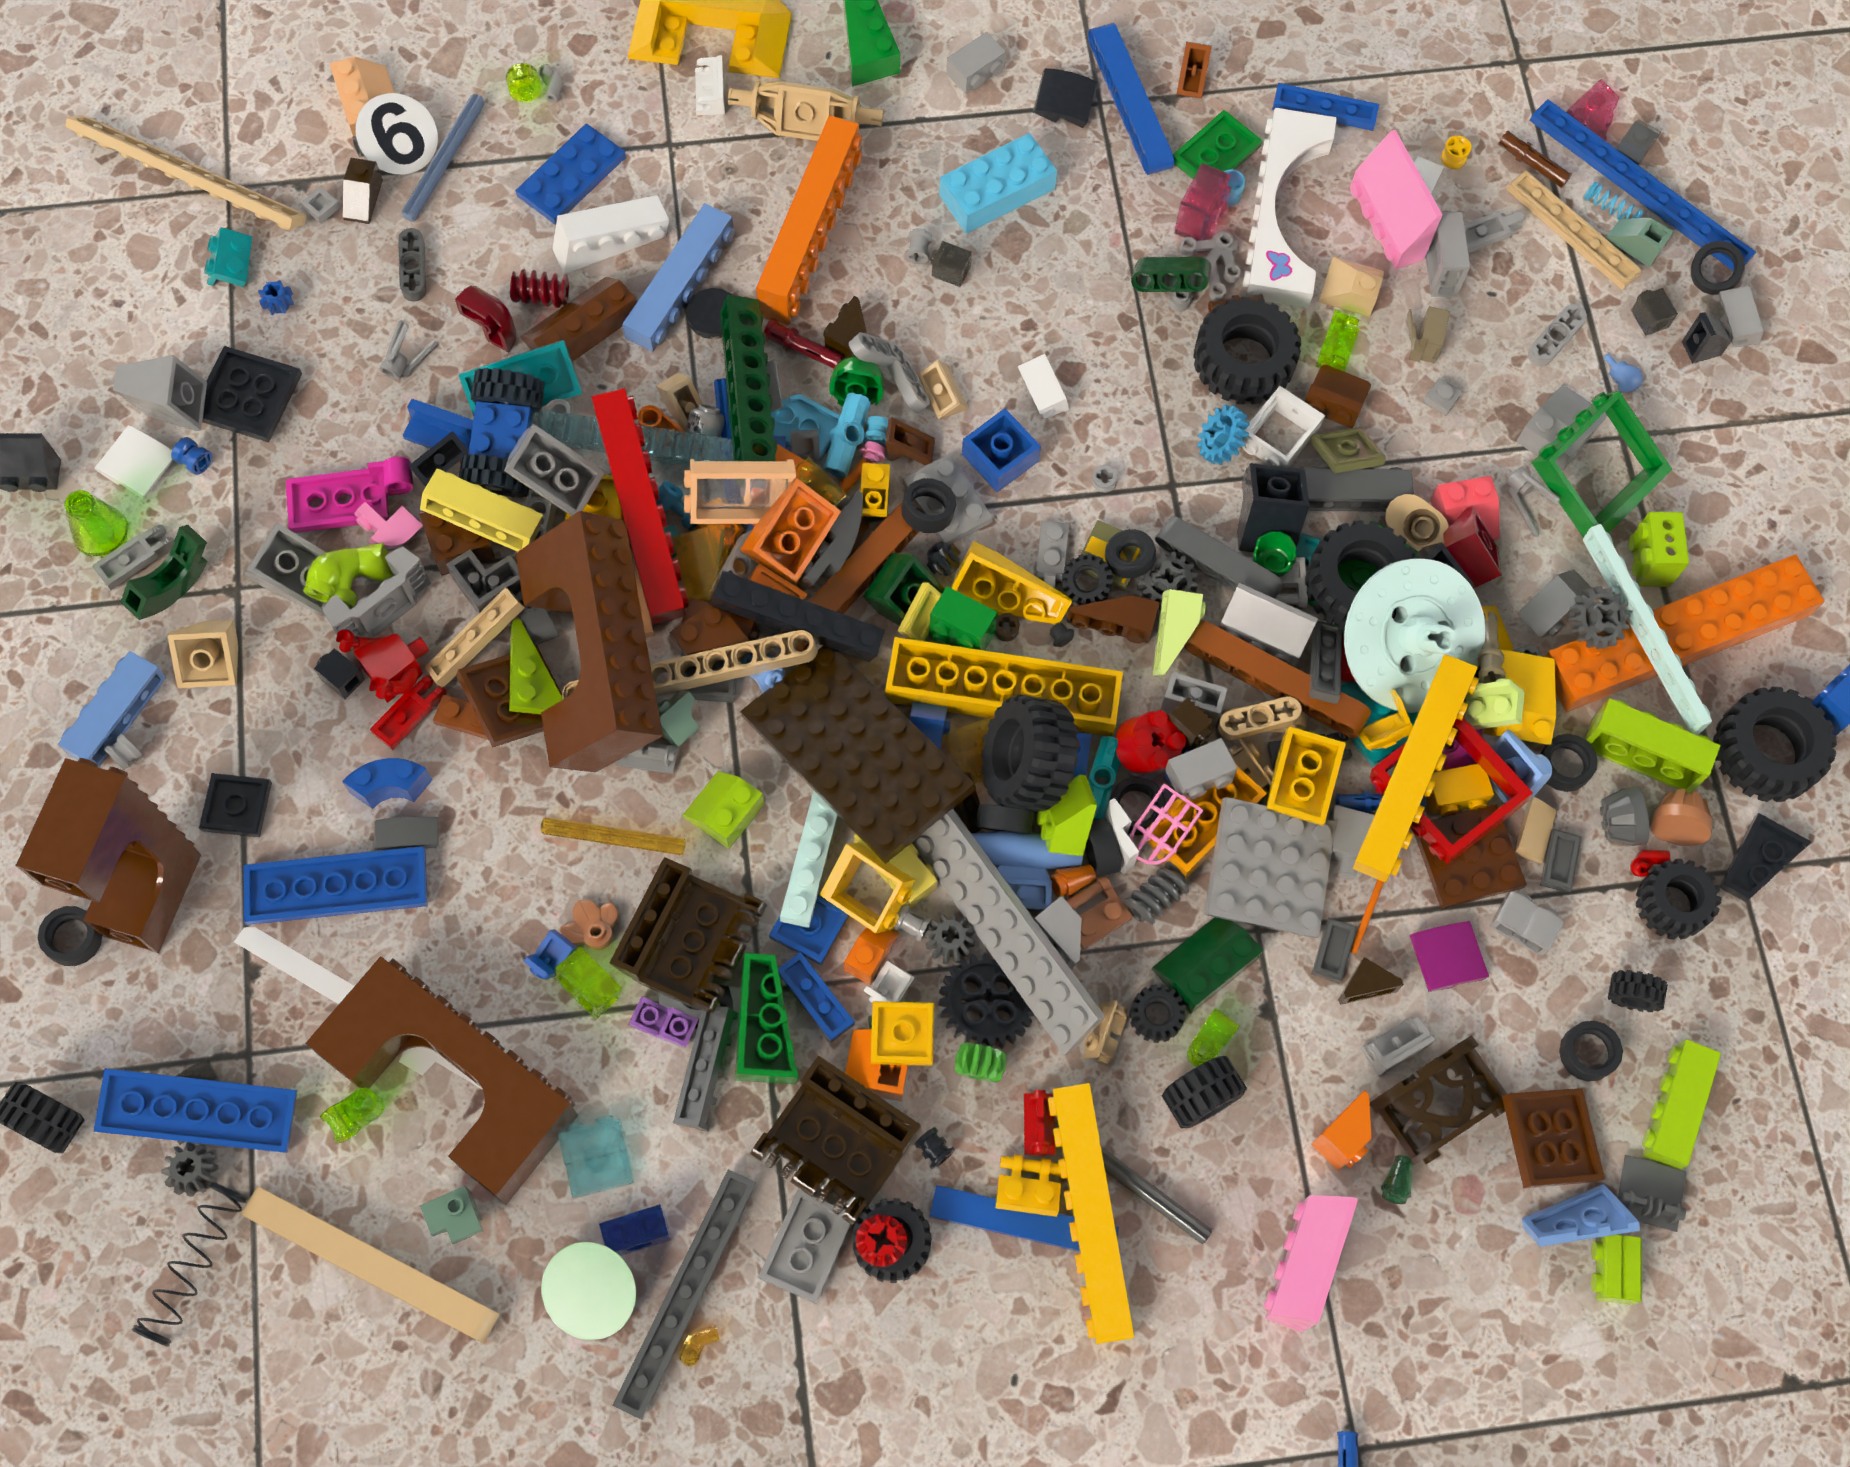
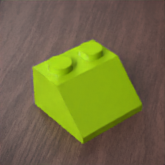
M717 771L682 816L721 845L730 849L765 805L763 793L738 776Z
M1079 775L1069 782V789L1065 795L1061 796V801L1046 811L1036 813V823L1040 825L1041 839L1046 840L1048 852L1083 856L1097 803L1086 775Z

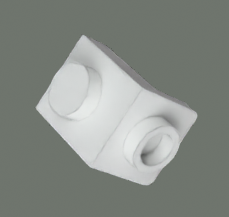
M886 961L872 986H866L864 992L870 995L869 1001L871 1003L873 1001L900 1002L914 976L891 961Z

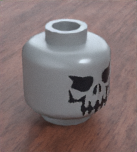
M699 404L698 408H693L690 411L686 433L689 437L693 438L694 444L709 447V443H716L721 439L725 418L720 414L719 408Z

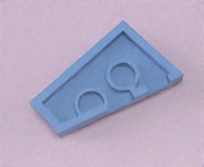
M1605 1184L1522 1218L1523 1228L1539 1247L1640 1231L1639 1221Z

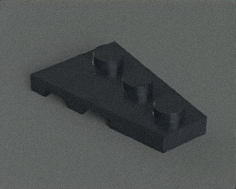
M1758 813L1754 816L1719 887L1746 902L1812 842Z

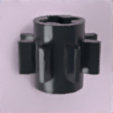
M940 541L928 550L927 560L929 562L926 566L934 575L938 573L939 575L949 576L959 568L960 558L958 556L961 552L954 543L949 545L947 542Z

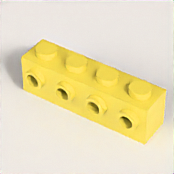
M436 469L424 489L420 506L422 511L517 552L535 540L540 531L543 514L536 512L533 508L520 505L505 496L497 495L480 485L472 484L440 469Z

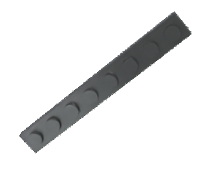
M729 1169L727 1170L612 1406L643 1420L757 1185L756 1182Z

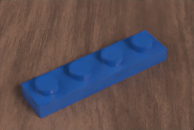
M1278 83L1272 110L1280 108L1337 117V124L1373 131L1379 104Z

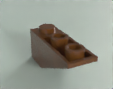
M1130 595L1069 608L1067 623H1071L1079 629L1090 628L1098 630L1106 636L1117 635L1125 637L1133 643L1145 642L1149 644L1159 602Z

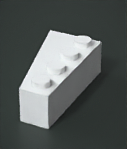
M658 195L558 215L553 252L563 273L566 274L666 237L669 218Z

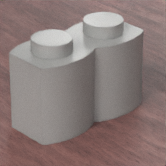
M1511 891L1502 901L1490 927L1501 935L1516 941L1531 952L1543 956L1550 950L1564 921L1558 917L1559 915L1555 910L1548 907H1538L1527 894Z

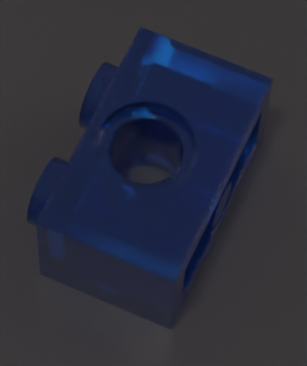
M660 1204L599 1223L604 1245L620 1256L672 1240L664 1209Z

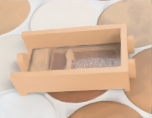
M690 459V470H684L685 488H690L689 495H684V513H690L691 524H757L792 483L793 479H796L794 459H786V461H694V459Z

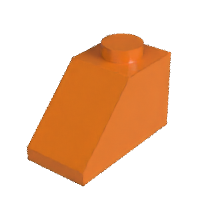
M866 927L846 957L844 971L871 985L897 940L899 932L891 929L874 933Z

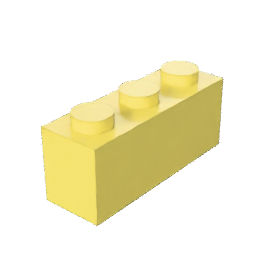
M857 834L854 835V843L860 842L869 848ZM912 843L889 861L915 879L911 887L913 890L912 895L904 904L909 906L910 910L937 890L938 882L932 866L928 863L924 865L918 858L919 852ZM876 870L878 874L883 878V880L888 884V886L894 891L897 883H895L887 876Z

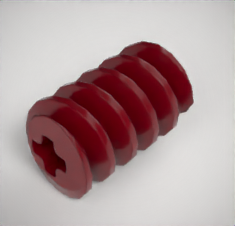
M525 269L521 270L519 276H516V272L513 271L510 282V298L513 302L517 303L521 299L524 304H528L532 300V303L537 306L541 302L546 307L551 306L552 302L555 308H560L562 305L566 306L569 296V278L567 274L563 276L560 282L557 273H554L551 280H548L547 272L544 271L540 279L537 278L536 270L531 272L530 277H527Z

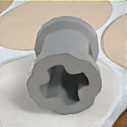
M913 229L909 232L910 246L905 253V258L914 264L927 263L929 260L927 250L929 243L932 242V234L925 229Z
M905 905L899 914V919L894 929H902L915 936L918 942H921L925 936V931L930 926L932 918L927 917L925 919L910 911V907Z

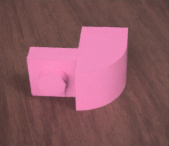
M366 502L354 513L358 517L356 519L357 523L368 532L372 530L375 533L368 542L370 544L384 543L386 549L401 547L423 526L403 506L387 521Z

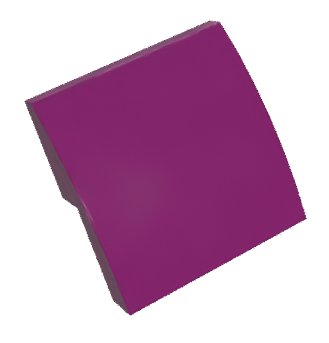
M1470 921L1435 927L1409 935L1428 992L1450 989L1459 984L1483 981L1489 977Z

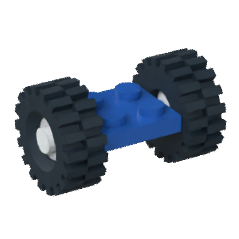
M489 368L475 370L471 400L476 403L469 452L468 455L466 454L461 458L460 479L480 485L497 495L512 498H523L529 495L530 488L504 470L509 455L523 432L531 426L533 413L541 411L545 388L544 381L534 378L532 375H524L521 372H511V370L506 369L505 371L493 368V370Z

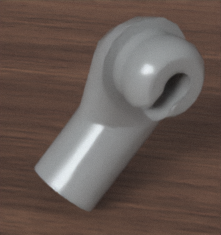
M543 64L539 67L538 74L548 86L545 98L550 102H557L563 79L553 67Z

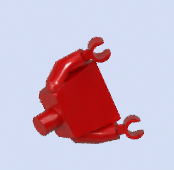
M342 629L336 637V641L340 642L339 649L342 652H349L353 647L355 650L353 651L354 655L370 679L369 691H376L375 696L379 699H385L387 703L397 695L408 694L412 690L416 681L423 673L416 659L429 652L427 645L421 637L408 645L395 633L389 636L370 638L355 636L350 630Z

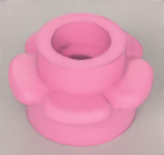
M866 441L864 447L859 450L863 456L862 459L868 463L878 464V462L885 460L884 454L886 449L876 442Z

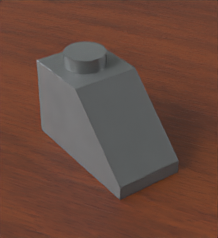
M1638 119L1623 137L1617 150L1639 165L1661 134V131Z

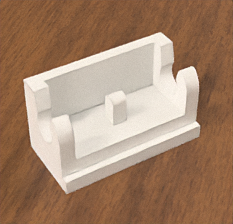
M722 55L700 58L697 60V65H707L709 67L695 68L696 115L725 114Z
M1045 354L1018 366L1038 412L1043 415V418H1049L1069 410L1067 399Z

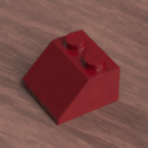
M1472 505L1443 533L1445 547L1475 585L1474 589L1502 576L1499 548Z

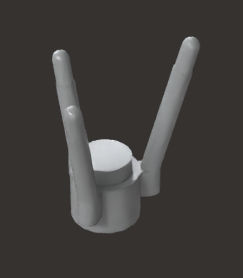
M402 320L398 321L385 359L379 368L382 373L395 380H399L401 375L408 377L411 370L437 346V342L433 341L407 365V358L398 352L409 328L407 323L403 325Z
M1520 467L1508 477L1506 483L1510 488L1506 492L1515 501L1533 536L1537 537L1539 533L1518 494L1521 493L1523 496H1526L1533 489H1536L1556 505H1559L1558 501L1560 498L1534 479L1524 467Z

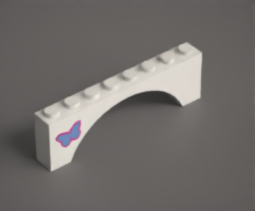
M1275 108L1272 118H1267L1264 133L1269 134V137L1264 139L1261 155H1266L1265 161L1261 160L1258 176L1263 177L1262 183L1258 182L1255 198L1260 200L1259 204L1254 205L1252 220H1256V227H1251L1249 242L1253 243V249L1248 248L1246 264L1250 265V270L1245 271L1242 287H1247L1246 296L1262 293L1267 302L1309 308L1314 293L1316 271L1306 265L1292 252L1281 235L1275 215V196L1281 184L1294 170L1310 160L1329 155L1334 140L1337 117Z

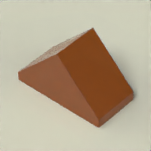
M1186 41L1177 95L1202 99L1212 45Z

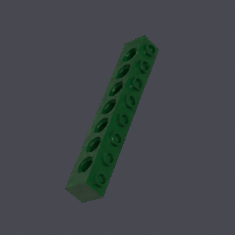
M727 294L720 311L733 458L734 461H776L777 440L773 438L775 419L771 417L773 400L768 391L770 375L766 372L768 354L764 353L766 334L762 332L763 312L760 311L759 299ZM735 479L736 485L746 486V479ZM750 479L751 487L765 488L766 479Z

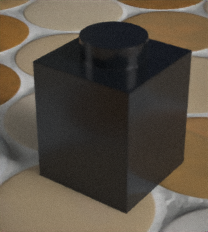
M335 648L329 654H324L314 668L319 678L344 699L365 680L360 669Z

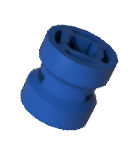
M184 437L173 447L171 458L180 465L185 464L187 470L194 475H199L209 467L212 461V453L204 447H198V444L191 438Z

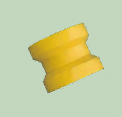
M1455 135L1450 137L1441 154L1442 163L1450 169L1462 168L1471 151L1470 141L1463 136Z

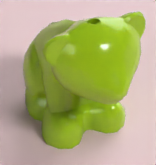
M384 543L370 544L358 548H343L319 555L312 562L308 570L303 592L323 603H327L337 594L349 609L354 608L357 604L358 596L351 590L352 581L357 576L378 582H383L394 576L385 559V556L389 553L384 547Z

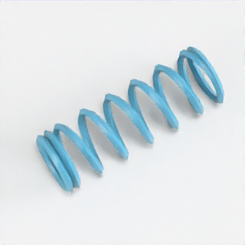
M1597 182L1590 186L1584 196V200L1589 201L1595 196L1594 206L1603 200L1601 210H1605L1611 205L1609 215H1613L1619 209L1617 220L1622 219L1626 214L1625 219L1629 218L1634 204L1620 216L1626 199L1612 212L1618 195H1615L1604 207L1611 191L1608 190L1596 202L1603 186H1599ZM1639 209L1632 218H1641L1644 211Z

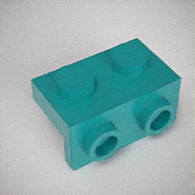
M223 227L219 228L215 236H210L207 250L211 251V258L207 259L204 268V274L208 275V285L213 286L217 279L244 287L247 281L252 236Z

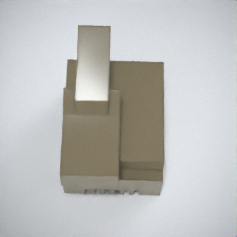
M1429 306L1421 323L1417 339V326L1413 322L1412 310L1409 309L1407 314L1409 338L1411 341L1409 360L1436 362L1444 344L1450 311Z

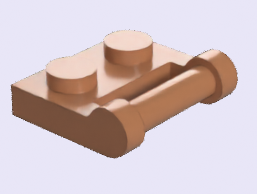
M1106 876L1097 877L1095 883L1067 900V903L1073 909H1076L1101 892L1106 898L1080 915L1082 918L1080 947L1083 951L1133 918Z

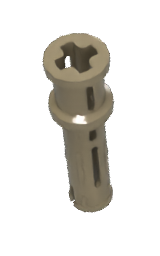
M1488 612V621H1486V615L1483 613L1485 620V643L1478 654V664L1481 667L1479 681L1484 684L1505 678V671L1502 668L1504 654L1499 650L1497 616L1492 612Z

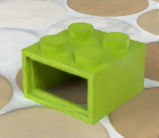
M1649 512L1643 521L1639 523L1635 532L1630 535L1629 549L1633 551L1634 557L1632 575L1636 577L1639 587H1671L1689 565L1683 512ZM1671 536L1673 542H1668L1666 539ZM1668 548H1672L1675 551V555H1669Z

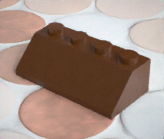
M604 277L567 303L566 306L561 307L520 337L531 350L564 340L573 362L623 327V322L636 305L637 300L619 279Z

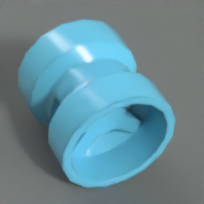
M1230 169L1220 175L1216 199L1223 206H1235L1240 202L1245 185V177L1241 172Z

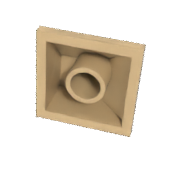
M1333 256L1319 302L1370 317L1378 297L1384 271Z
M234 619L203 621L168 633L177 688L231 686L237 684L238 640Z

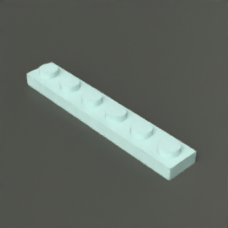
M813 791L780 914V922L808 928L810 927L838 815L815 791Z

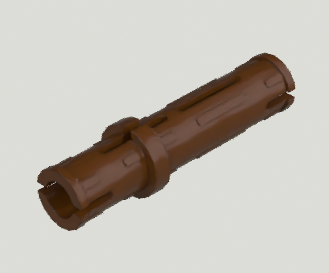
M1506 131L1498 143L1499 146L1512 153L1517 161H1523L1560 188H1563L1572 176V173L1532 147L1533 144L1530 142L1525 143L1510 131Z

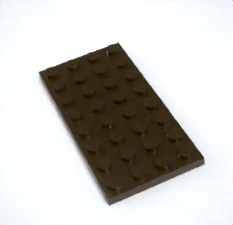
M822 646L818 649V653L812 661L799 664L785 675L780 682H776L773 688L766 690L740 711L742 717L885 864L976 790L975 783L837 650Z

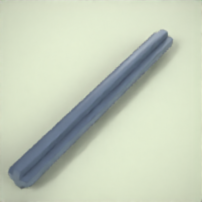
M472 94L404 206L402 210L404 219L413 222L418 217L483 108L485 102L482 96Z

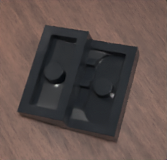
M1045 68L1042 72L1033 113L1055 123L1059 118H1062L1083 128L1088 122L1097 81L1073 72Z

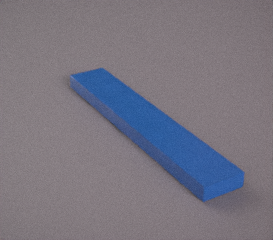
M936 1185L929 1218L1080 1252L1078 1241L1072 1242L1069 1223L1075 1222L1073 1216L1058 1213L1057 1217L997 1209L995 1208V1198ZM1115 1226L1116 1236H1118L1119 1227Z

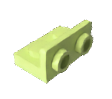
M1505 678L1497 679L1496 682L1477 683L1473 695L1467 693L1465 696L1466 703L1469 704L1465 712V720L1475 730L1522 723L1525 691L1512 680Z

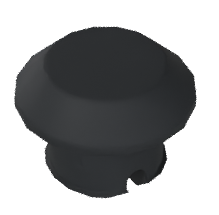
M1063 623L1053 625L1050 629V635L1054 639L1053 646L1063 647L1067 645L1074 637V630L1067 629Z

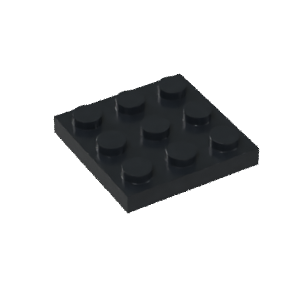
M224 346L207 379L202 422L269 443L302 376L300 368Z

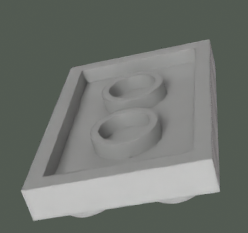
M951 454L903 478V485L906 489L912 482L922 478H933L942 481L952 489L956 496V508L952 521L943 531L936 533L940 541L944 543L947 542L949 545L993 522L992 515ZM921 496L914 499L920 511L924 514L938 515L945 510L943 504L935 498Z
M797 1190L758 1278L817 1304L851 1224L842 1218L846 1210L837 1215L833 1212L834 1205L825 1201L821 1204L816 1200V1197H811L807 1193Z

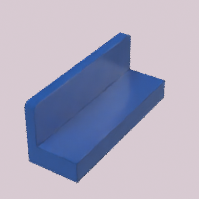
M411 399L407 406L411 420L403 433L405 440L432 448L453 431L469 450L473 426L472 419Z

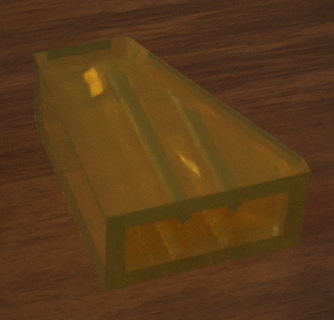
M713 524L673 537L688 602H690L691 598H695L708 603L716 577L719 575L733 549L736 531L733 524Z

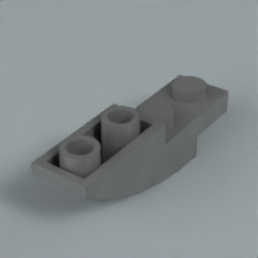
M859 490L851 497L846 494L837 504L836 508L841 513L815 553L817 558L813 562H809L801 575L802 577L796 583L802 591L805 592L810 588L821 574L827 579L831 578L840 570L850 554L858 535L862 517L863 494Z

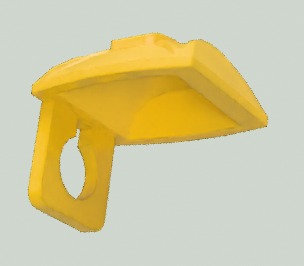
M1394 689L1390 693L1398 713L1363 727L1358 735L1364 746L1370 751L1380 748L1386 749L1397 744V741L1407 737L1413 728L1403 702Z

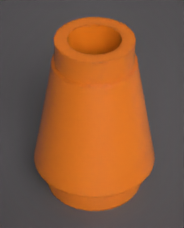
M1088 864L1057 869L1055 874L1050 875L1052 889L1057 897H1069L1096 880L1094 868Z

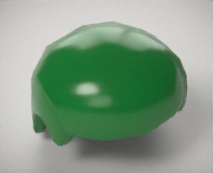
M1281 531L1268 532L1257 539L1253 553V562L1274 573L1276 576L1282 577L1291 571L1295 564L1296 545L1291 536Z

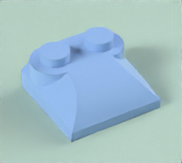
M1510 730L1505 731L1491 747L1533 792L1532 796L1550 779L1552 766L1547 757L1542 754H1534ZM1489 776L1492 789L1504 803L1508 802L1510 798Z

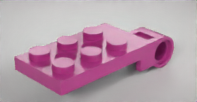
M391 457L385 461L367 463L368 469L285 479L289 530L294 533L359 525L356 521L358 517L354 513L364 502L387 521L390 518L388 496L406 494L413 490L412 470L409 467L411 461L405 457ZM344 494L352 496L348 503H338L340 496ZM315 498L324 499L322 505L317 508L309 506L310 502Z

